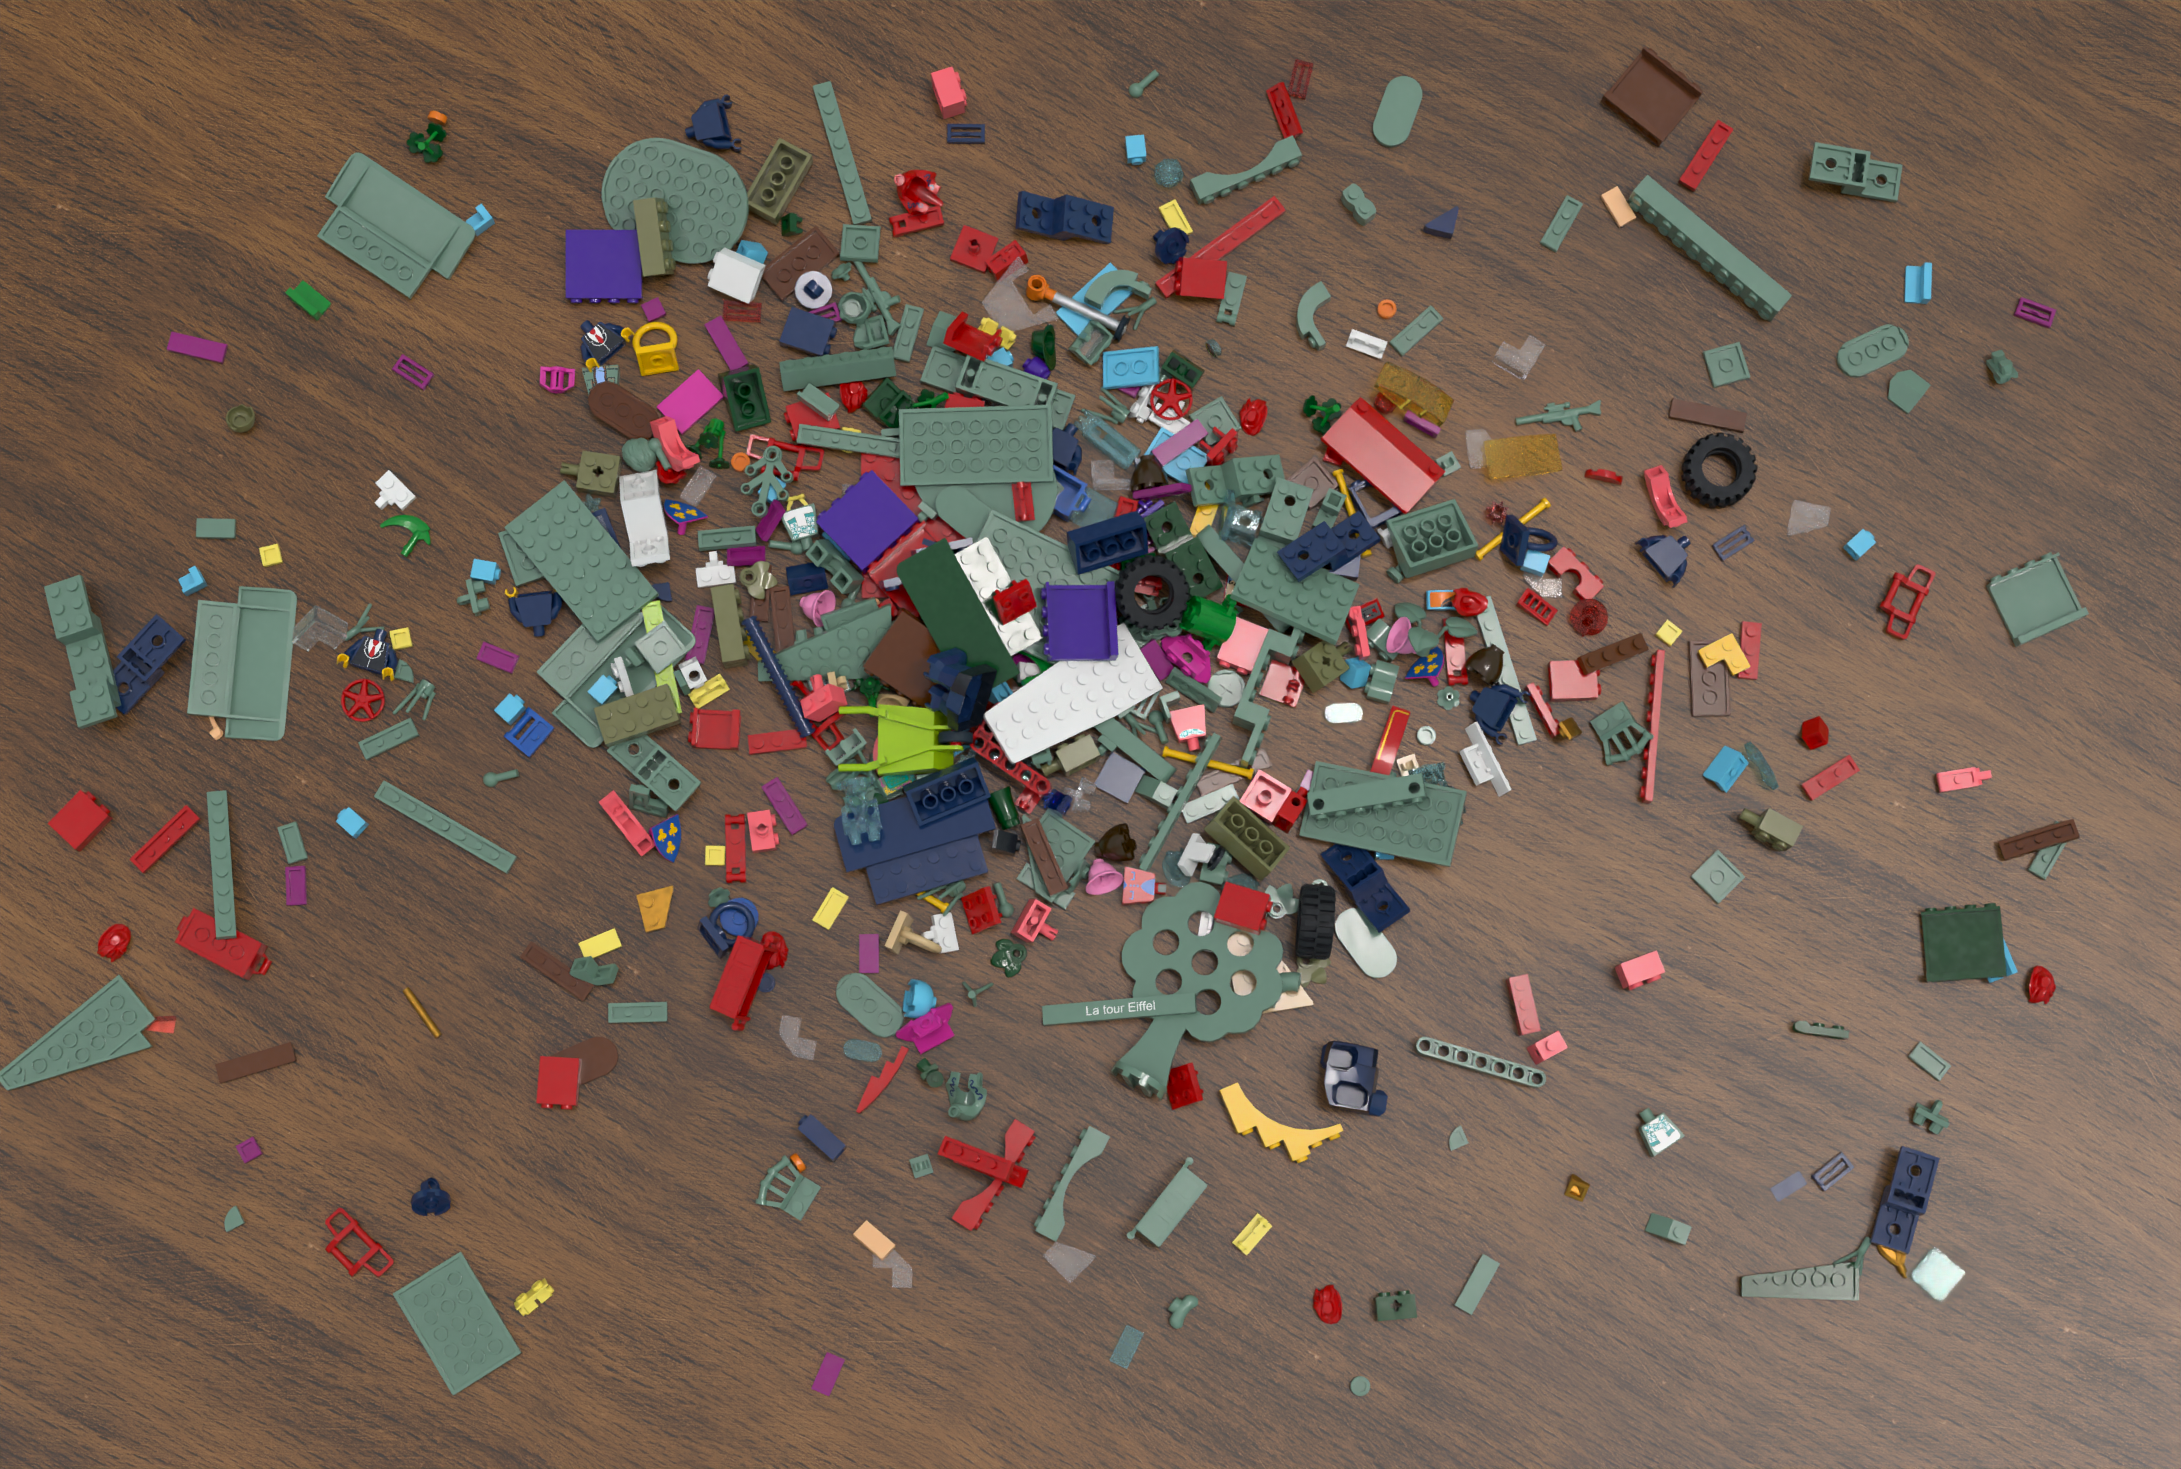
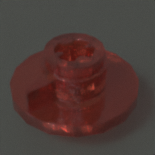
M1587 598L1580 600L1574 605L1571 610L1570 620L1572 626L1582 633V637L1584 635H1595L1606 627L1608 612L1601 602Z

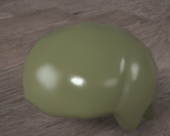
M243 404L231 408L227 412L226 423L235 432L249 431L255 423L253 408L251 406L246 407Z

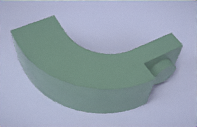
M1114 270L1101 275L1091 284L1084 296V302L1101 310L1108 296L1115 291L1127 290L1148 300L1152 288L1144 281H1137L1138 273L1129 270Z
M1322 281L1312 286L1303 295L1296 315V326L1299 336L1302 340L1308 336L1312 348L1316 347L1318 351L1325 348L1326 342L1314 324L1313 314L1318 308L1330 302L1331 295Z

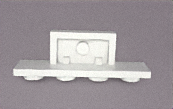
M1474 722L1465 728L1473 745L1461 750L1459 753L1475 785L1478 786L1491 780L1500 797L1511 791L1509 782L1505 778L1500 764L1496 760L1492 748L1488 744L1478 722Z

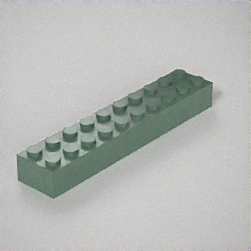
M1649 175L1633 190L1627 201L1631 209L1641 213L1643 218L1648 223H1653L1662 235H1667L1671 238L1675 246L1683 248L1691 259H1696L1701 263V267L1705 271L1713 273L1718 282L1725 283L1734 295H1739L1744 299V303L1748 307L1756 309L1760 317L1771 322L1792 297L1787 290Z

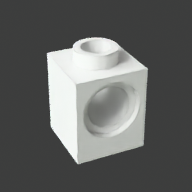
M696 656L679 664V668L690 689H697L705 684L704 682L707 679ZM691 671L699 672L695 678H690L689 673Z

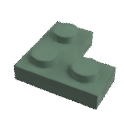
M631 784L629 789V809L667 818L669 812L668 804L662 799L650 798V789L646 786Z

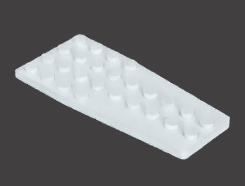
M1125 623L1117 626L1119 655L1116 661H1059L984 714L983 717L1011 764L1022 761L1105 722L1163 689Z

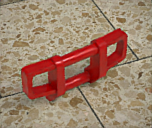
M750 436L746 452L750 458L756 460L762 458L751 453L753 441L755 440L768 443L767 448L769 446H777L782 450L799 453L794 471L787 470L793 474V481L798 482L802 471L818 472L821 470L825 454L823 449L808 447L804 444L800 446L776 441L775 438ZM806 451L820 454L817 466H803ZM766 465L761 468V473L765 471ZM774 467L773 474L781 476L777 467Z
M1917 564L1907 578L1900 573H1894L1892 585L1885 600L1879 606L1890 615L1886 627L1888 634L1901 640H1905L1908 637L1912 626L1917 620L1915 617L1924 597L1929 593L1930 585L1936 574L1934 571ZM1916 570L1929 575L1925 587L1910 581ZM1899 585L1918 593L1909 614L1891 605ZM1894 617L1908 623L1904 634L1892 630L1891 626Z
M800 680L794 681L791 684L793 688L797 686L806 695L802 699L814 692L813 690L810 692ZM837 711L818 728L812 720H809L813 724L812 728H815L811 736L816 739L824 750L828 749L831 751L844 740L835 723L846 714H839V711ZM829 728H831L837 738L831 746H828L821 737Z
M338 1208L325 1220L326 1227L335 1237L325 1250L335 1256L349 1271L348 1274L351 1277H354L365 1267L379 1278L393 1266L394 1260L382 1249L383 1247L376 1243L359 1226V1222L353 1219L343 1208ZM338 1214H342L350 1224L337 1234L330 1225V1222ZM352 1231L370 1248L355 1265L337 1248L341 1241ZM378 1252L389 1262L381 1271H376L367 1264Z

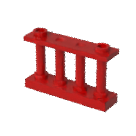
M944 1136L938 1151V1155L951 1159L954 1163L1019 1188L1023 1187L1029 1172L1028 1169L1017 1166L1010 1160Z

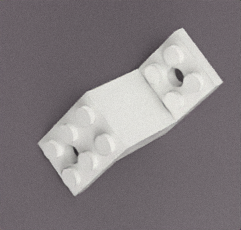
M657 470L619 476L620 501L630 542L632 567H642L650 563H663L666 560H670L668 530L659 494Z

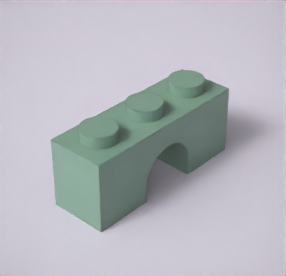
M828 539L816 540L805 553L817 567H824L832 573L833 577L830 581L842 594L854 593L864 581L860 573Z

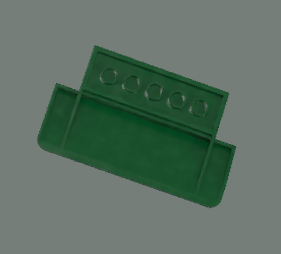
M988 537L981 539L956 554L953 553L946 538H943L898 564L896 569L897 575L940 652L958 648L967 655L966 666L975 667L987 664L996 669L997 674L993 688L1020 674L1011 656L1043 637L1029 612L1005 625L1000 621L993 600V596L996 595L994 591L998 589L1002 592L1013 585Z

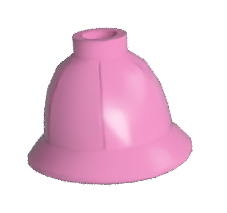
M829 590L802 597L800 600V607H802L804 614L813 620L817 627H823L820 615L834 611L836 604L835 595Z
M1401 617L1393 624L1386 643V649L1389 653L1416 654L1408 638V631L1412 627L1407 617Z
M1096 859L1093 861V865L1088 873L1089 882L1086 885V892L1091 895L1111 892L1123 883L1124 877L1112 865L1104 862L1103 859Z

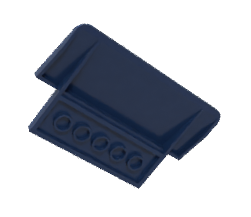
M907 797L839 816L834 822L846 872L849 873L866 868L876 905L989 873L978 838L979 834L996 829L987 799L921 826L918 825Z

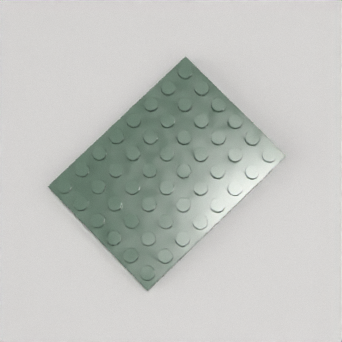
M991 510L977 542L988 537L1011 581L1015 580L1017 583L1024 579L1029 581L1037 605L1029 613L1043 638L1022 649V651L1051 665H1055L1059 661H1047V655L1043 653L1046 636L1042 634L1045 618H1042L1041 614L1042 606H1044V600H1041V588L1044 587L1046 582H1049V585H1105L1107 581L1118 580L1120 571L1110 566H1105L1078 575L1067 545L999 512Z

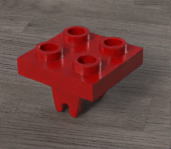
M1214 427L1212 432L1220 441L1213 448L1203 440L1199 442V446L1208 453L1206 455L1207 466L1222 465L1225 462L1224 458L1229 453L1233 454L1238 448V432L1233 428L1225 435Z
M1027 579L1019 583L1013 580L1011 581L1013 586L1002 592L998 589L994 591L996 595L993 596V600L1003 625L1014 621L1016 618L1037 607L1031 585Z
M990 886L983 887L961 898L972 935L1001 923L1000 918L1003 915L998 913L994 899H997V896L992 894Z
M1193 1062L1170 1070L1167 1092L1172 1110L1203 1100L1202 1093L1204 1091L1203 1089L1200 1090L1196 1076L1198 1070L1195 1071Z

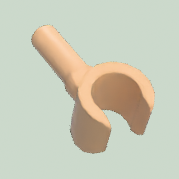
M209 717L213 726L209 733L215 740H218L223 736V731L217 725L214 717Z

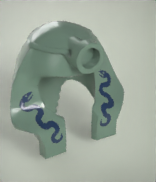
M951 1071L950 1078L946 1083L951 1106L948 1114L950 1117L962 1121L973 1120L981 1113L986 1102L987 1090L982 1088L983 1074L981 1072L977 1075L970 1074L968 1081L970 1091L964 1092L958 1087L961 1073Z

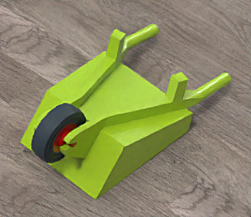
M878 704V708L871 706H839V714H869L878 717V760L867 764H838L839 772L872 771L878 769L879 776L935 773L954 765V752L963 751V746L961 745L973 743V733L966 731L957 732L949 728L947 717L941 711L933 712L928 708Z

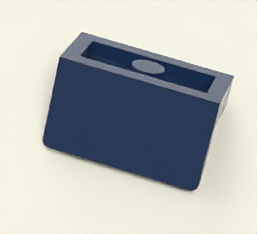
M813 562L786 567L791 595L828 589L824 567H817Z

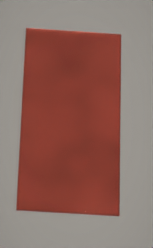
M176 1016L155 1017L157 1020L145 1029L174 1033Z

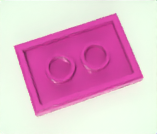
M698 369L657 406V409L664 416L675 419L677 430L683 435L724 398L722 393Z

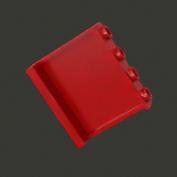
M925 521L917 522L910 529L911 532L907 536L903 535L897 540L895 547L892 549L891 547L882 554L883 557L879 561L875 560L868 566V576L878 586V581L898 577L896 572L898 564L911 557L912 550L928 547L922 544L924 538L934 542L940 541L926 526ZM903 584L899 585V589L885 591V588L881 589L900 609L903 607L921 619Z

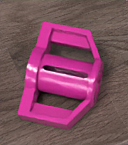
M557 366L540 367L539 385L549 392L559 394L574 387L575 369ZM546 372L551 373L550 387L545 385ZM564 374H569L568 387L563 389Z

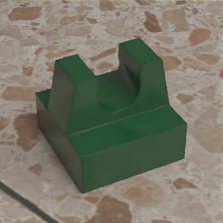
M795 213L783 216L781 218L782 236L789 237L803 233V229L797 228V224L802 222V218L798 217Z

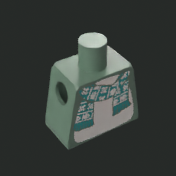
M814 503L786 511L781 518L792 542L801 541L803 551H808L813 545L812 538L819 536Z
M1649 1107L1639 1113L1645 1124L1640 1126L1638 1130L1651 1157L1656 1156L1685 1136L1664 1113L1654 1116Z

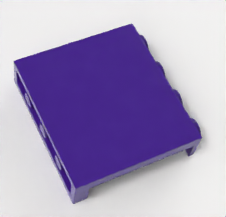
M566 230V299L571 300V303H582V300H589V303H601V300H608V303H620V300H627V303H639V300H643L642 265L637 230Z
M872 470L869 473L865 472L855 486L851 485L845 491L846 494L841 499H835L831 504L832 507L827 512L825 510L821 512L816 521L818 527L824 530L858 566L863 574L869 570L868 566L873 561H879L883 557L882 554L891 547L892 549L901 536H906L917 522L920 523L919 518Z
M1107 581L1105 585H1049V582H1046L1044 587L1041 588V600H1044L1041 614L1042 618H1045L1042 634L1046 636L1043 653L1047 655V661H1116L1119 653L1115 581Z

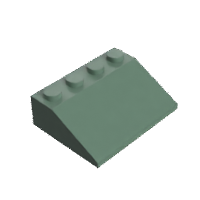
M1455 499L1386 520L1396 558L1405 578L1472 558L1478 549V544Z

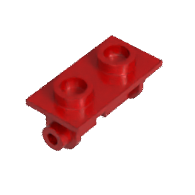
M1031 482L1012 484L1016 521L1035 520Z
M1154 576L1144 577L1138 582L1134 592L1158 597L1159 590L1162 588L1161 578Z
M1040 782L1038 784V790L1040 792H1043L1047 789L1046 782ZM1026 786L1014 804L1028 814H1031L1043 796Z

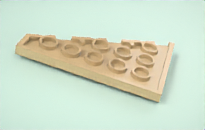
M1242 931L1232 934L1227 945L1233 955L1245 956L1252 950L1254 941L1251 935ZM1283 961L1276 968L1279 974L1291 972ZM1249 971L1235 973L1232 977L1234 992L1241 996L1252 993L1257 985L1256 977ZM1300 984L1298 992L1286 991L1282 993L1275 1008H1270L1262 1014L1312 1006L1313 1001Z

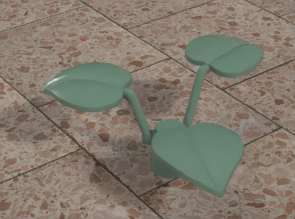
M1407 602L1394 605V612L1398 618L1407 617L1410 623L1417 622L1418 627L1409 629L1408 638L1416 654L1421 657L1429 655L1431 648L1438 645L1439 638L1447 630L1450 635L1455 637H1470L1478 633L1476 628L1467 620L1460 617H1450L1446 619V626L1436 635L1421 628V620L1426 618V613L1420 606Z

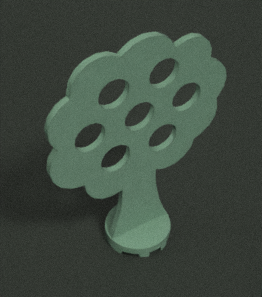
M1203 882L1190 883L1182 887L1175 897L1164 896L1148 905L1142 916V929L1134 932L1126 940L1122 950V964L1127 974L1136 981L1132 991L1133 998L1166 995L1161 993L1156 987L1157 976L1165 970H1174L1182 978L1181 988L1174 994L1196 993L1197 997L1204 990H1212L1218 993L1221 998L1220 1008L1212 1015H1204L1197 1011V1013L1147 1017L1153 1019V1022L1146 1033L1119 1061H1116L1111 1070L1115 1077L1119 1073L1128 1086L1134 1089L1138 1085L1144 1095L1151 1097L1152 1094H1156L1159 1101H1162L1167 1092L1172 1062L1186 1029L1192 1037L1202 1042L1220 1040L1228 1033H1246L1254 1029L1260 1022L1264 1011L1275 1006L1283 992V981L1276 969L1282 961L1283 948L1280 940L1274 934L1266 931H1261L1260 935L1246 932L1253 938V948L1245 956H1236L1229 951L1227 943L1232 934L1242 932L1243 930L1217 923L1214 920L1213 930L1209 934L1197 936L1190 932L1188 922L1191 916L1197 912L1204 911L1211 914L1214 919L1221 897L1213 886ZM1162 931H1172L1179 938L1178 949L1170 955L1159 954L1153 947L1155 936ZM1207 950L1213 952L1218 958L1216 970L1209 975L1196 973L1192 968L1193 957L1200 951ZM1239 971H1249L1256 977V988L1248 995H1238L1231 989V978Z

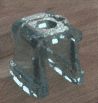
M1237 504L1236 507L1230 509L1229 513L1233 515L1230 527L1223 531V537L1229 538L1230 541L1236 543L1238 541L1242 545L1252 546L1258 523H1263L1262 512L1253 511ZM1240 518L1250 520V525H1241Z

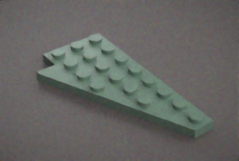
M886 604L777 652L776 658H779L780 661L778 662L782 664L781 668L785 670L784 674L788 675L787 680H810V677L816 674L822 675V680H828L827 673L834 671L836 678L840 676H845L846 679L879 678L876 675L871 676L864 671L863 661L867 660L894 622L891 621V604ZM759 660L758 681H773L769 678L770 674L766 673L767 668L763 667L765 664Z
M118 975L0 1071V1082L7 1091H11L149 1049L153 1046L142 1032L157 1019L124 978Z

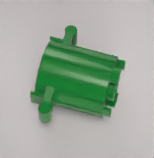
M1231 594L1226 595L1222 604L1194 595L1186 603L1188 606L1186 611L1184 610L1182 624L1179 623V627L1204 637L1201 643L1206 651L1210 652L1215 644L1221 646L1232 635L1236 625V613L1238 614L1239 611L1234 607L1237 602L1230 598Z

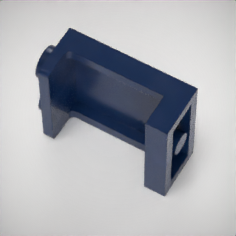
M791 307L779 340L780 346L787 349L789 346L816 356L829 355L831 345H829L831 338L834 339L837 333L835 321Z

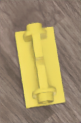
M983 317L978 329L994 335L999 323L990 318L986 319ZM1002 326L1001 337L1003 340L1000 347L1009 350L1015 343L1017 335L1014 334V331Z
M718 674L705 682L702 687L692 690L688 696L695 707L699 709L730 689L721 674Z
M1257 1213L1232 1243L1247 1256L1272 1225Z
M545 1278L542 1281H536L531 1286L532 1289L527 1293L520 1294L516 1298V1302H514L516 1310L519 1309L523 1316L525 1314L529 1315L538 1307V1304L535 1302L536 1299L542 1304L553 1295L554 1289L551 1285L548 1286Z

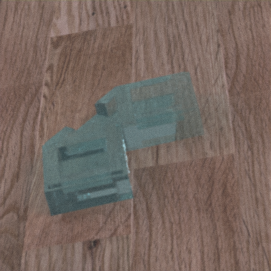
M1750 741L1744 744L1747 756L1759 768L1763 782L1771 790L1777 789L1779 786L1775 774L1760 750Z

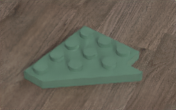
M1047 809L1039 821L1067 883L1079 862L1085 858L1094 845L1095 840ZM1025 815L1022 816V824L1032 821ZM1026 842L1035 894L1052 904L1058 894L1049 896Z

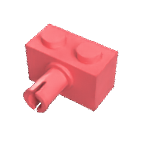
M820 674L810 677L814 692L800 701L804 718L821 722L839 711V706L848 705L844 689L832 684L824 686L822 675Z
M770 810L747 813L753 853L777 850L776 845L779 844L778 833H774L773 826L777 825L775 814H771Z
M1029 899L1011 933L1025 942H1034L1038 933H1041L1051 941L1054 940L1056 937L1054 934L1057 935L1058 930L1045 923L1052 908L1037 899Z

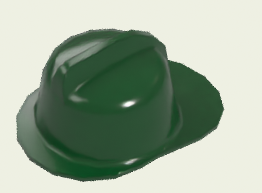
M1048 324L1045 330L1033 331L1031 349L1037 357L1044 358L1048 368L1053 370L1056 366L1055 330L1051 324Z

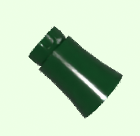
M1010 786L991 793V797L987 798L999 824L1001 823L1002 829L1006 830L1021 824Z

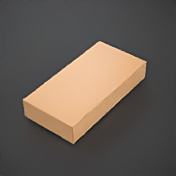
M1618 186L1601 195L1603 202L1619 228L1637 218Z
M867 1220L853 1234L859 1242L881 1261L895 1248V1244Z

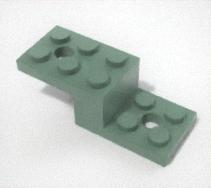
M1815 142L1809 180L1841 185V193L1897 202L1903 165L1871 160L1870 151ZM1832 160L1835 163V168H1828L1826 161ZM1876 177H1883L1886 181L1885 184H1878Z
M1279 454L1233 458L1222 465L1195 467L1185 470L1188 484L1191 485L1192 489L1191 496L1194 507L1239 503L1254 495L1272 494L1277 478L1285 479ZM1263 471L1268 473L1269 479L1264 477ZM1205 482L1210 485V490L1205 487Z
M1277 478L1258 539L1280 549L1296 540L1314 489ZM1287 497H1292L1295 500V504L1287 506L1284 500Z
M648 735L612 746L607 750L609 754L675 812L680 809L702 784ZM633 744L639 746V752L635 755L629 753V748ZM673 779H677L680 783L679 788L676 790H672L669 787V783Z

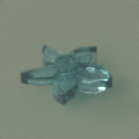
M588 493L586 496L587 501L582 502L590 512L592 510L594 512L600 510L597 505L601 502V498L593 499Z

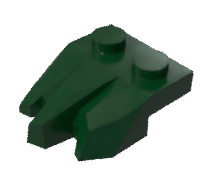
M887 377L861 406L877 421L888 427L899 428V409H906V401H909V395L904 390H900Z

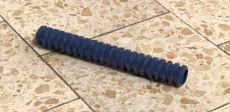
M757 615L742 621L741 624L745 626L744 630H747V636L751 637L749 640L753 641L754 644L752 645L756 647L755 651L759 653L758 657H761V663L765 664L763 667L767 668L766 673L770 674L769 678L773 680L772 684H775L776 687L774 688L778 690L777 694L781 695L780 700L784 701L783 705H786V711H789L788 715L792 717L791 721L795 722L794 727L798 728L797 732H800V738H804L814 733L815 728H812L813 724L809 722L810 719L804 718L801 703L798 701L799 697L795 695L796 691H793V685H790L791 681L787 680L788 675L784 674L785 670H782V664H779L778 661L780 660L776 658L777 654L773 652L774 648L770 647L771 642L768 643V637H765L766 633L762 631L763 627L759 625L760 621L756 620L758 618Z

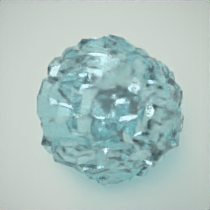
M1163 159L1154 169L1156 182L1166 188H1173L1184 177V172L1176 159Z

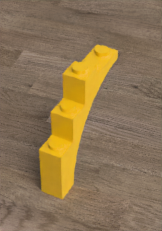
M1238 1082L1219 1090L1237 1134L1247 1135L1253 1132V1127H1256L1264 1148L1269 1146L1271 1150L1280 1146V1141H1283L1291 1162L1296 1160L1298 1164L1307 1160V1155L1311 1154L1308 1146L1311 1145L1313 1149L1322 1145V1140L1329 1138L1331 1141L1341 1137L1339 1134L1343 1131L1341 1124L1323 1129L1306 1130L1281 1125L1269 1119L1246 1098Z

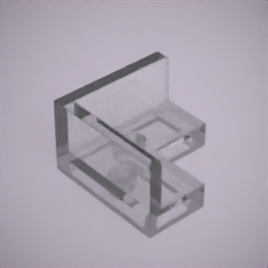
M1529 335L1521 350L1504 341L1494 356L1492 363L1525 381L1546 344Z
M315 605L294 627L292 643L306 651H309L318 641L336 649L347 638L348 623Z

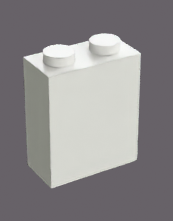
M725 247L720 252H716L713 259L715 263L714 268L710 270L707 277L709 279L708 286L749 304L755 298L766 265Z

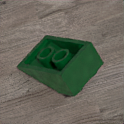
M753 364L718 374L722 395L735 432L771 422L759 367Z

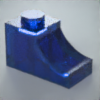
M1053 789L1042 798L1044 801L1043 807L1051 810L1061 818L1064 817L1073 804L1072 797L1056 789Z

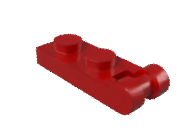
M940 205L930 207L926 214L915 211L913 215L905 213L889 218L890 225L893 226V237H901L905 234L944 225ZM905 222L906 227H900V223Z

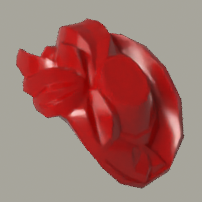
M862 381L840 383L841 400L848 409V413H852L862 407L861 404L867 399L868 393Z
M1249 398L1243 404L1239 412L1240 423L1247 435L1254 436L1263 427L1268 413L1266 401L1257 399L1251 402Z
M656 462L658 466L657 475L663 483L676 484L687 475L686 469L677 472L671 468L665 471L661 462Z
M1462 587L1453 590L1456 595L1452 600V606L1462 616H1476L1483 613L1488 606V600L1480 593L1469 591L1468 588Z
M114 924L109 927L99 938L97 954L101 957L111 958V962L121 958L127 951L126 948L130 942L131 932L129 928L124 924Z
M768 931L763 935L761 942L766 943L767 936L771 935L778 937L779 943L776 946L778 951L777 953L772 952L766 970H771L779 965L783 968L789 951L785 940L779 933Z
M2037 965L2034 967L2030 979V999L2028 1002L2039 1003L2044 1001V1004H2047L2053 996V992H2055L2056 985L2049 970Z
M1332 1284L1326 1285L1320 1291L1316 1288L1313 1297V1308L1316 1310L1319 1318L1324 1323L1330 1325L1338 1323L1342 1316V1301L1339 1292Z

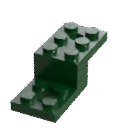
M1175 501L1143 517L1146 522L1147 533L1159 556L1173 562L1186 576V581L1189 583L1190 588L1188 589L1190 598L1187 602L1194 595L1205 597L1223 587L1199 537L1191 534ZM1166 521L1171 525L1169 532L1162 530V524ZM1196 573H1200L1202 576L1199 584L1193 581V576Z

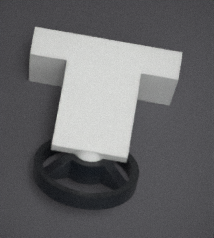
M1193 833L1177 865L1185 876L1192 877L1198 862L1208 863L1207 869L1212 871L1223 858L1225 848L1220 846L1215 850V845L1206 844L1199 834Z

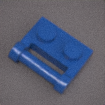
M528 707L523 717L509 733L506 732L504 737L530 758L555 728ZM531 718L535 719L527 731L517 740L515 736Z

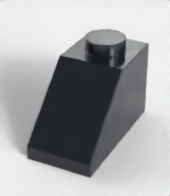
M995 829L992 853L1015 856V852L1020 850L1021 840H1017V834Z

